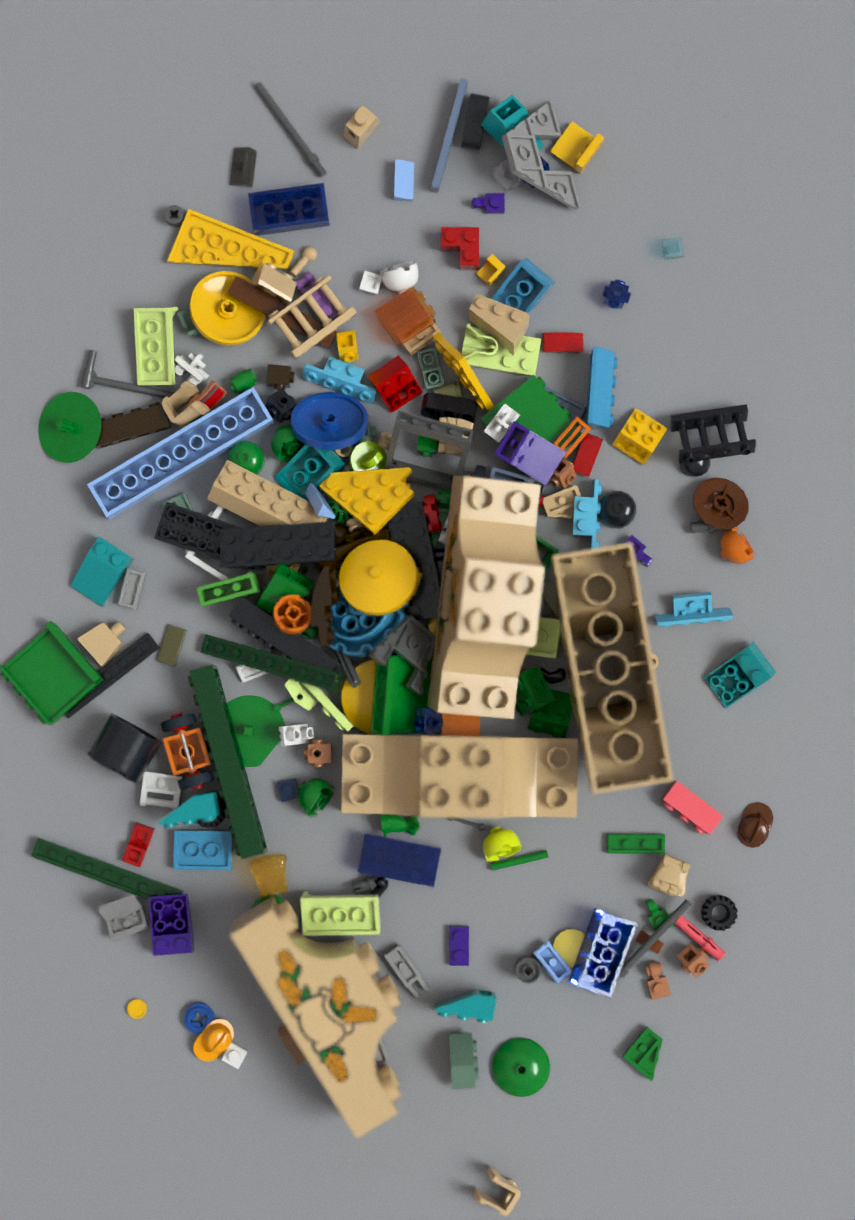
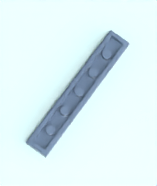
M460 79L431 185L432 192L438 193L468 86L467 79Z

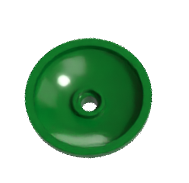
M514 1038L502 1044L496 1051L492 1062V1072L496 1083L504 1092L516 1097H526L537 1093L546 1084L550 1074V1061L546 1051L537 1042L528 1038ZM521 1066L525 1067V1072L523 1073L518 1071V1068Z

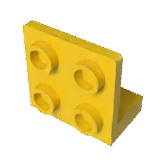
M571 122L551 149V153L581 174L603 144L604 137L599 133L594 137L576 123Z
M635 409L612 445L645 465L667 428L640 410Z

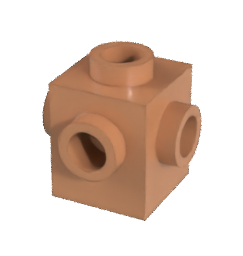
M563 458L549 482L555 487L560 486L565 489L577 476L574 465L569 460Z
M312 740V744H308V748H304V759L308 760V764H312L313 767H324V763H332V744H324V740ZM316 750L321 751L320 757L315 755Z
M691 943L677 955L683 963L680 967L688 975L692 973L695 978L703 974L710 966L706 960L708 956L701 948L697 950Z

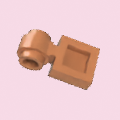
M656 961L649 962L645 969L647 976H652L653 978L647 980L651 999L656 1000L671 996L666 976L659 977L663 973L661 963H656Z

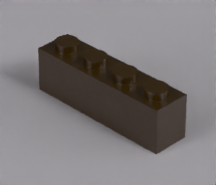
M159 402L149 405V408L143 410L142 408H135L130 410L131 413L125 415L117 413L107 420L101 418V433L95 447L101 449L172 429L162 404L160 405Z
M384 525L374 535L365 527L336 539V561L315 563L316 569L320 574L324 566H333L336 571L340 570L345 558L356 547L374 540L391 541L388 529Z

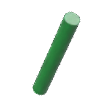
M545 850L491 863L492 871L545 859L548 858V853Z

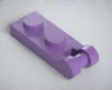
M309 271L304 274L305 277L301 280L297 279L295 281L297 283L296 287L302 295L309 291L304 288L308 283L312 285L310 289L316 286L314 284L316 280ZM321 289L312 294L329 319L334 320L338 317V311Z

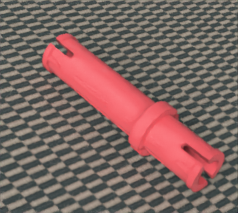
M683 915L673 923L701 946L703 951L708 952L716 959L717 962L725 955L726 952L718 947L711 937L708 938Z

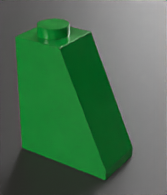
M279 565L262 592L256 606L273 615L276 603L282 597L298 595L303 598L309 594L314 581L285 565Z

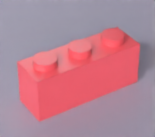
M674 781L661 798L665 801L663 805L670 811L674 809L680 813L678 817L686 823L689 821L694 823V829L702 835L705 832L710 835L723 818L722 814L678 781Z

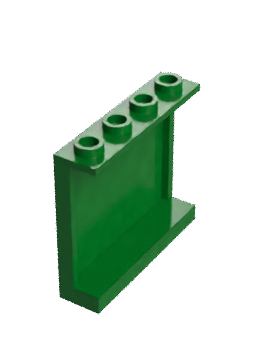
M535 375L530 377L481 418V421L487 427L502 406L506 404L520 414L516 420L517 423L552 444L572 422L568 417L571 415L564 406L560 407L556 401L559 399L552 391L548 393L544 388L546 383L540 376L536 378ZM578 422L560 441V443L558 444L559 447H561L564 444V442L570 437V435L576 430V428L579 426ZM579 431L565 448L578 439L582 433Z
M49 621L45 625L47 629L5 666L0 665L2 671L0 674L7 682L9 680L14 685L12 688L19 696H24L26 699L25 704L31 710L35 709L38 713L37 718L44 725L47 723L52 726L104 679L58 625Z
M390 655L385 665H379L376 662L371 733L382 736H389V733L428 732L437 734L438 713L427 706L433 655H431V660L427 662L426 671L428 674L427 678L423 680V695H416L406 686L415 668L402 657Z

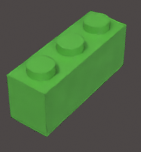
M250 573L197 587L201 607H207L260 593L261 589L257 574Z

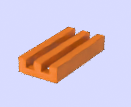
M577 416L553 443V445L564 451L565 447L583 427L586 429L566 452L565 458L570 455L591 430ZM578 422L580 425L564 442V444L561 447H559L558 444L560 443V441Z

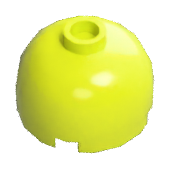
M500 826L491 829L490 834L483 841V852L486 860L489 862L498 861L501 856L506 855L507 858L516 854L522 847L517 834L513 830L501 829Z

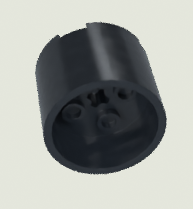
M111 714L88 755L110 771L112 770L119 775H123L125 779L134 783H139L162 742L131 722Z

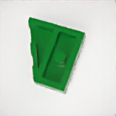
M647 1026L622 1056L652 1081L663 1040Z

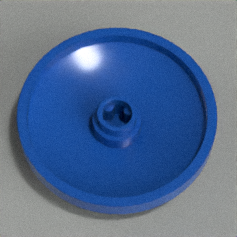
M336 392L318 393L306 397L294 407L291 414V428L297 439L310 447L322 450L342 449L355 444L365 435L368 428V414L365 407L357 399L349 395Z

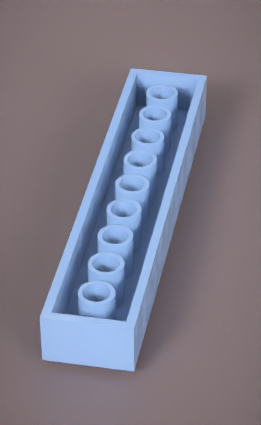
M252 387L87 485L106 518L112 519L230 450L236 443L245 441L274 424V421L256 390Z

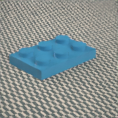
M174 830L173 869L232 870L233 837L230 831Z

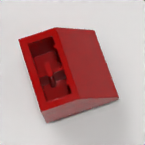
M399 355L367 376L391 413L423 392L410 368Z

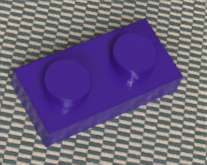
M450 926V966H469V926Z

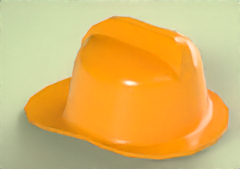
M224 1019L211 1021L194 1042L193 1050L197 1058L203 1061H212L226 1051L234 1035L232 1025Z

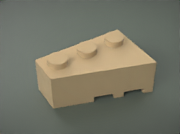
M476 294L469 308V321L485 334H489L496 339L499 345L502 344L514 356L529 326V313Z

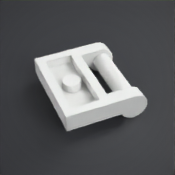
M145 771L140 806L152 805L172 808V810L177 809L180 806L181 796L178 780L183 779V776ZM148 792L174 795L173 800L148 797Z

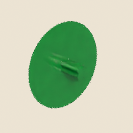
M66 392L56 396L46 405L38 426L39 439L43 449L50 457L63 463L79 461L94 449L101 433V416L97 406L88 396L78 392Z
M254 695L240 696L229 701L227 704L244 766H260L282 740L279 737L281 734L279 727L285 726L284 719L280 711H274L275 705L267 699Z

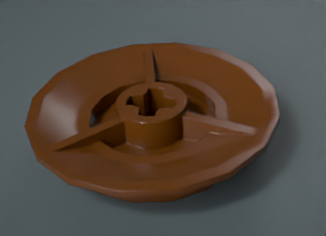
M712 478L705 480L697 487L693 495V506L698 517L705 524L715 529L728 530L737 527L745 520L749 512V504L745 492L736 483L728 479Z

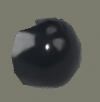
M708 459L694 461L689 464L681 463L680 469L687 476H702L708 472L711 461Z

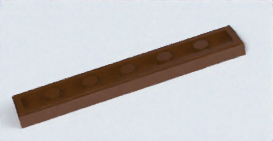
M237 276L227 292L228 295L267 316L276 310L280 312L289 306ZM291 311L281 317L290 329L307 337L308 334ZM302 313L314 330L319 332L324 328L321 322ZM333 331L318 344L328 349L337 331Z

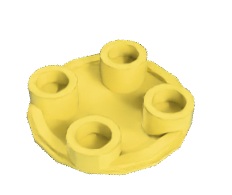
M576 929L564 930L555 938L553 943L554 949L570 968L583 965L591 953V943L588 937Z

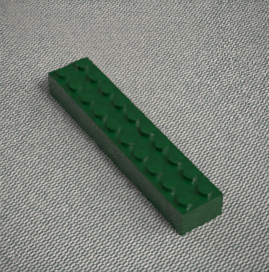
M209 665L189 671L188 681L190 687H194L196 693L193 695L195 705L199 706L201 711L198 717L201 725L204 724L206 732H203L206 743L210 744L211 748L209 757L211 762H215L216 766L214 775L217 781L220 780L222 787L219 788L221 799H225L227 807H224L225 814L232 823V826H229L230 833L237 841V845H235L236 854L241 856V860L264 854L268 851L218 668L216 665Z

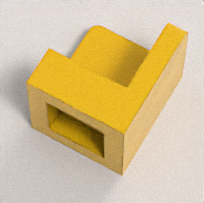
M491 254L487 258L486 264L477 272V276L490 287L505 272L506 266Z

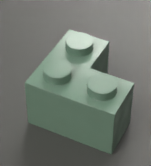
M472 1033L449 1034L452 1090L475 1088V1080H479L478 1056L474 1057L473 1052H477L476 1040L472 1041Z

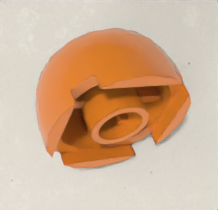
M739 528L728 529L720 540L722 550L719 552L724 560L729 559L732 563L744 564L755 558L756 555L752 554L754 550L744 534L739 535L737 533Z
M298 595L282 597L276 603L273 610V620L276 627L288 635L302 633L311 622L310 603Z

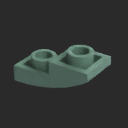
M436 348L418 351L417 356L426 390L445 385Z

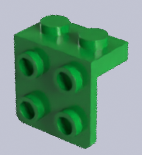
M550 689L555 700L532 711L528 729L536 733H545L553 737L565 738L572 714L570 694Z

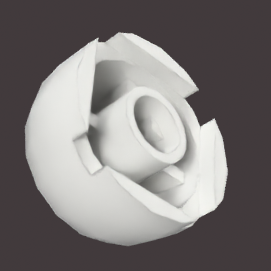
M417 262L393 265L390 271H388V268L380 270L383 284L387 289L398 291L399 294L410 292L409 288L415 286L419 277Z

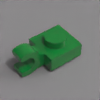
M650 899L645 902L652 913L647 918L654 931H656L669 915L665 908L659 910L655 901Z

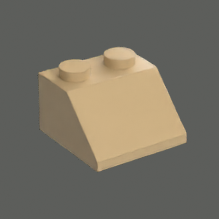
M270 263L260 264L250 284L284 303L291 302L297 284L292 280L293 277L285 272L279 273L276 271L277 268Z

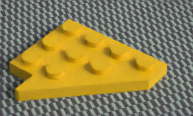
M439 332L433 336L435 340L434 346L444 356L442 358L448 367L451 366L455 374L460 377V383L477 399L475 400L477 405L482 410L485 408L489 412L495 406L465 357Z
M409 467L334 472L319 485L325 494L374 535L415 495L414 491L403 483L412 473V469Z

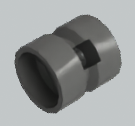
M521 956L515 963L516 975L523 983H534L540 977L541 968L533 956Z

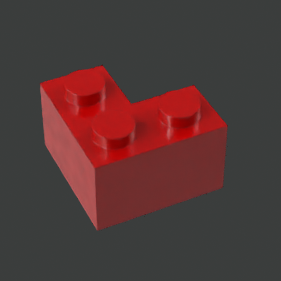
M441 227V251H460V270H479V227Z

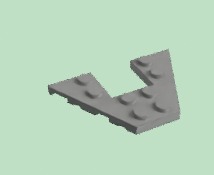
M550 100L504 134L502 140L512 174L576 210L581 206L571 171H544L535 139H557L561 136L553 103Z

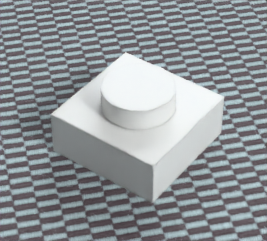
M364 271L359 290L378 296L382 283L381 275Z
M231 1042L222 1061L239 1069L248 1050Z

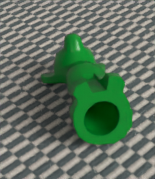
M380 814L383 837H386L388 833H401L403 831H408L412 836L416 835V832L420 829V823L417 820L419 816L410 815L409 818L404 819L397 814Z

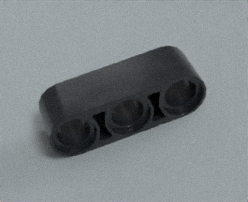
M471 93L461 147L480 150L484 131L481 124L487 115L489 96Z
M426 393L422 399L420 413L422 416L430 419L439 420L441 417H450L474 423L477 403L466 398Z

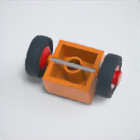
M178 713L172 715L171 719L161 722L163 732L179 731L176 735L163 738L173 776L185 772L191 773L185 778L178 780L180 790L187 788L196 790L202 788L204 783L213 780L211 771L195 772L197 771L196 769L213 764L209 757V748L204 739L203 728L199 727L186 732L183 730L189 725L196 723L194 713L186 715Z

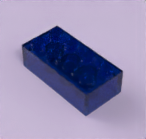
M324 183L248 193L253 232L256 236L330 226Z
M365 833L358 872L434 887L441 847Z
M594 908L569 982L578 987L611 997L637 923Z

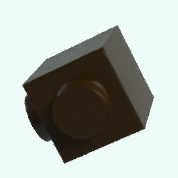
M268 364L267 386L274 387L275 390L290 388V384L294 383L295 372H292L291 366Z

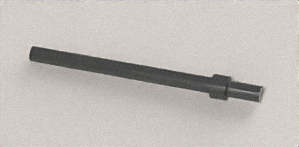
M257 83L255 88L304 153L308 164L314 167L320 177H323L327 172L319 163L317 155L311 152L262 83Z
M685 899L623 965H619L615 974L606 983L612 988L621 978H624L629 973L628 970L692 904Z

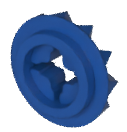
M203 1003L191 1005L184 1014L185 1026L194 1034H201L206 1026L215 1020L214 1011L209 1005ZM197 1012L200 1015H207L202 1020V1024L199 1021L192 1022L197 1017Z

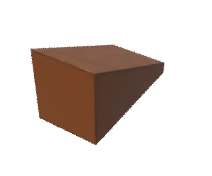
M641 930L636 941L643 944L651 935ZM657 940L649 949L659 954L664 943Z

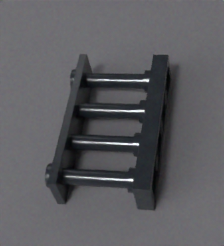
M747 404L671 415V432H679L683 450H679V464L755 453L756 439H747L743 423L747 421ZM724 424H736L740 441L729 443ZM717 426L721 444H709L705 427ZM698 429L702 447H690L687 430Z

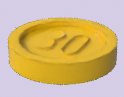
M134 999L128 1004L127 1012L134 1019L142 1018L147 1012V1005L141 999Z

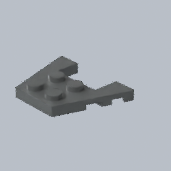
M406 615L368 656L379 665H385L393 650L415 668L406 686L416 695H423V680L427 678L428 674L426 666L428 660H431L436 636L414 617Z

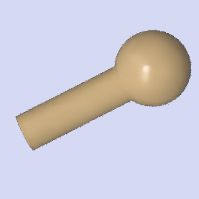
M308 246L303 249L302 258L290 271L293 277H296L308 262L316 259L317 251L314 247Z

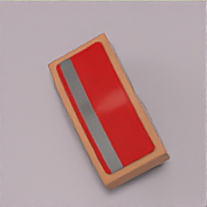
M211 380L201 394L196 393L185 408L194 401H200L212 410L227 394V391Z

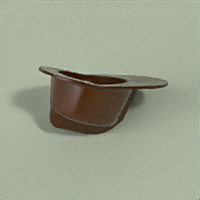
M756 802L750 804L745 809L737 831L738 839L743 845L754 848L759 847L766 841L774 818L769 806Z

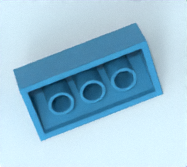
M593 347L590 352L585 423L591 429L608 430L609 426L613 425L614 414H610L611 406L614 407L615 395H612V388L616 386V376H613V369L617 368V357H614V351L600 347Z

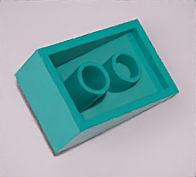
M305 444L275 478L286 490L307 500L308 498L305 493L310 483L317 489H320L319 485L331 473L338 472L345 463L334 450L316 449Z
M98 537L87 553L70 586L103 607L134 559L103 538Z

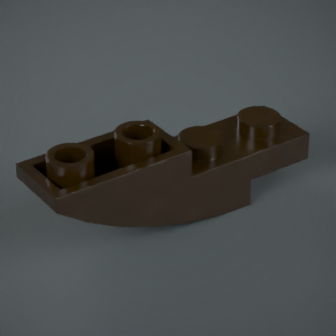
M324 566L316 583L311 604V627L319 628L320 646L333 645L335 640V631L332 629L331 622L334 619L333 611L330 610V606L338 605L339 591L336 589L338 574L333 566Z

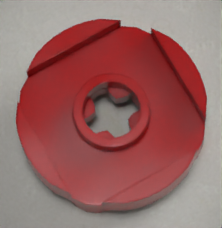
M435 494L423 496L425 516H428L429 532L442 531V524L439 521L440 512Z

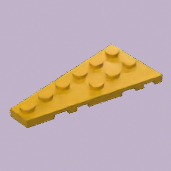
M188 209L167 262L258 268L260 264L270 263L277 269L288 270L295 252Z

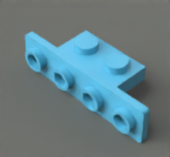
M329 357L324 370L308 364L304 366L303 379L358 398L364 402L373 404L377 392L374 388L360 384L365 369Z
M599 479L593 480L592 497H574L572 535L590 536L589 550L599 548V541H596V533H599L600 530L597 514H600L601 503H598V495H601L602 484H599Z
M711 592L672 596L673 613L654 615L656 625L661 627H669L675 624L689 625L695 622L704 624L715 620L724 622L728 619H733V613L730 608L712 609Z

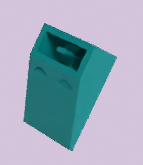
M511 95L488 113L481 126L504 148L502 136L526 119L529 114L526 108ZM535 138L538 150L540 151L544 146L540 138Z
M753 641L703 678L725 708H728L772 678L776 671Z
M218 792L201 793L191 797L160 820L158 825L170 828L178 825V822H183V825H189L197 822V819H202L203 822L214 821L216 816L221 814Z
M475 989L435 1003L434 1010L442 1017H449L452 1014L457 1015V1018L461 1020H469V1017L476 1018L477 1022L488 1023V1020L493 1021L497 997L495 992Z

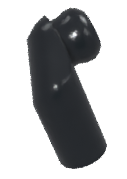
M542 667L540 669L545 680L550 684L562 682L565 679L566 671L563 668H558L557 671L551 673Z
M383 876L377 878V887L369 895H379L380 897L389 886L388 880H385Z

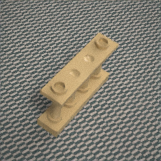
M330 275L327 278L322 276L314 282L316 286L282 311L276 310L268 316L270 320H268L267 324L270 326L275 322L292 344L293 351L290 355L294 360L357 314L353 306L350 309L344 308L329 288L327 283L332 279ZM319 289L324 292L338 311L339 317L334 321L328 318L312 296ZM304 300L308 302L323 323L322 326L324 328L319 332L311 327L296 307ZM289 311H291L308 334V340L304 343L298 341L281 318Z

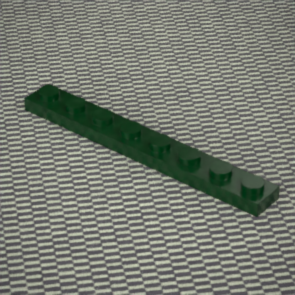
M205 634L200 652L336 693L342 676L341 673L208 634Z
M41 838L37 839L31 857L148 900L149 897L183 894V890Z

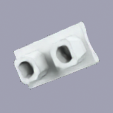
M190 353L188 357L182 354L181 356L177 355L174 359L176 361V374L182 376L186 370L191 374L187 382L190 381L197 386L210 376L203 370L206 365L202 362L204 357L202 354L195 356Z
M504 404L484 432L500 443L520 414Z
M307 724L279 727L281 733L279 737L282 739L281 746L309 743V739H314L313 728L308 727Z

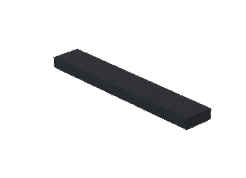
M149 633L145 634L97 671L104 680L65 714L68 719L160 649Z

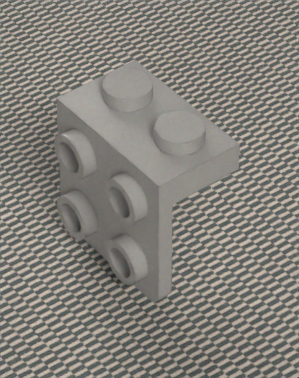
M124 895L118 900L104 902L98 907V912L107 922L112 941L149 929L145 909L135 895Z

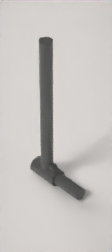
M89 351L87 365L84 368L80 386L82 388L91 389L95 384L162 398L170 397L175 393L97 377L95 370H93L97 351Z

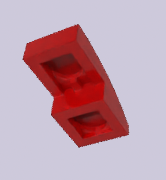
M542 333L543 352L545 353L584 352L583 333Z
M589 433L583 438L573 463L575 472L589 477L601 447L602 438Z
M138 822L135 824L122 859L123 862L141 867L155 828Z

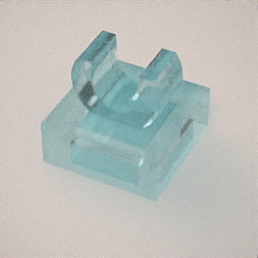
M681 237L662 239L664 260L684 257Z

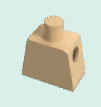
M362 105L346 123L343 138L358 149L381 121Z
M120 621L116 622L111 628L107 623L103 622L77 638V640L99 665L104 667L123 645V641L118 636L126 628Z

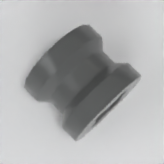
M171 205L165 210V218L170 226L180 227L183 224L185 214L181 207Z

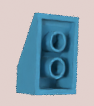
M525 258L519 262L491 299L530 313L554 285L555 281L528 258Z

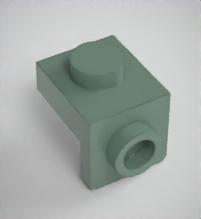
M189 306L177 311L187 335L196 336L200 334L192 322Z

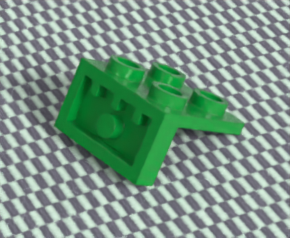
M538 665L519 674L515 709L521 716L555 700Z

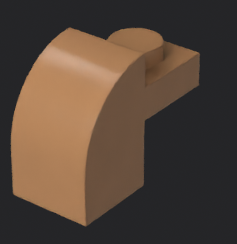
M286 1024L278 1029L279 1035L285 1047L290 1051L297 1065L307 1060Z

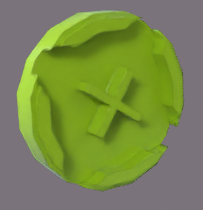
M361 442L351 450L349 465L352 471L385 469L386 453L375 442Z

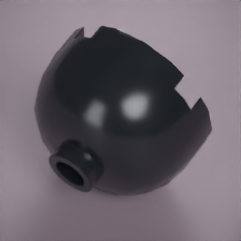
M612 491L601 499V510L598 515L606 526L622 529L634 520L636 504L628 493Z

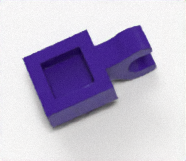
M485 193V199L473 198L472 209L485 208V214H504V193Z
M631 535L624 544L632 543L635 560L638 558L648 567L653 559L643 552L646 546Z

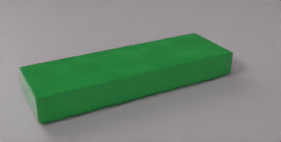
M607 834V854H665V834Z

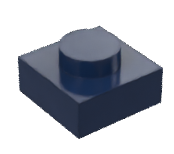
M296 778L277 784L282 802L297 798L299 791Z

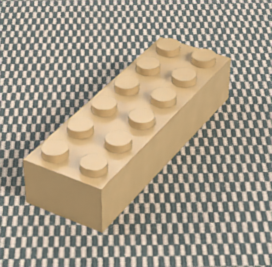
M229 460L226 461L207 500L261 527L326 522L328 519L317 516L308 500Z

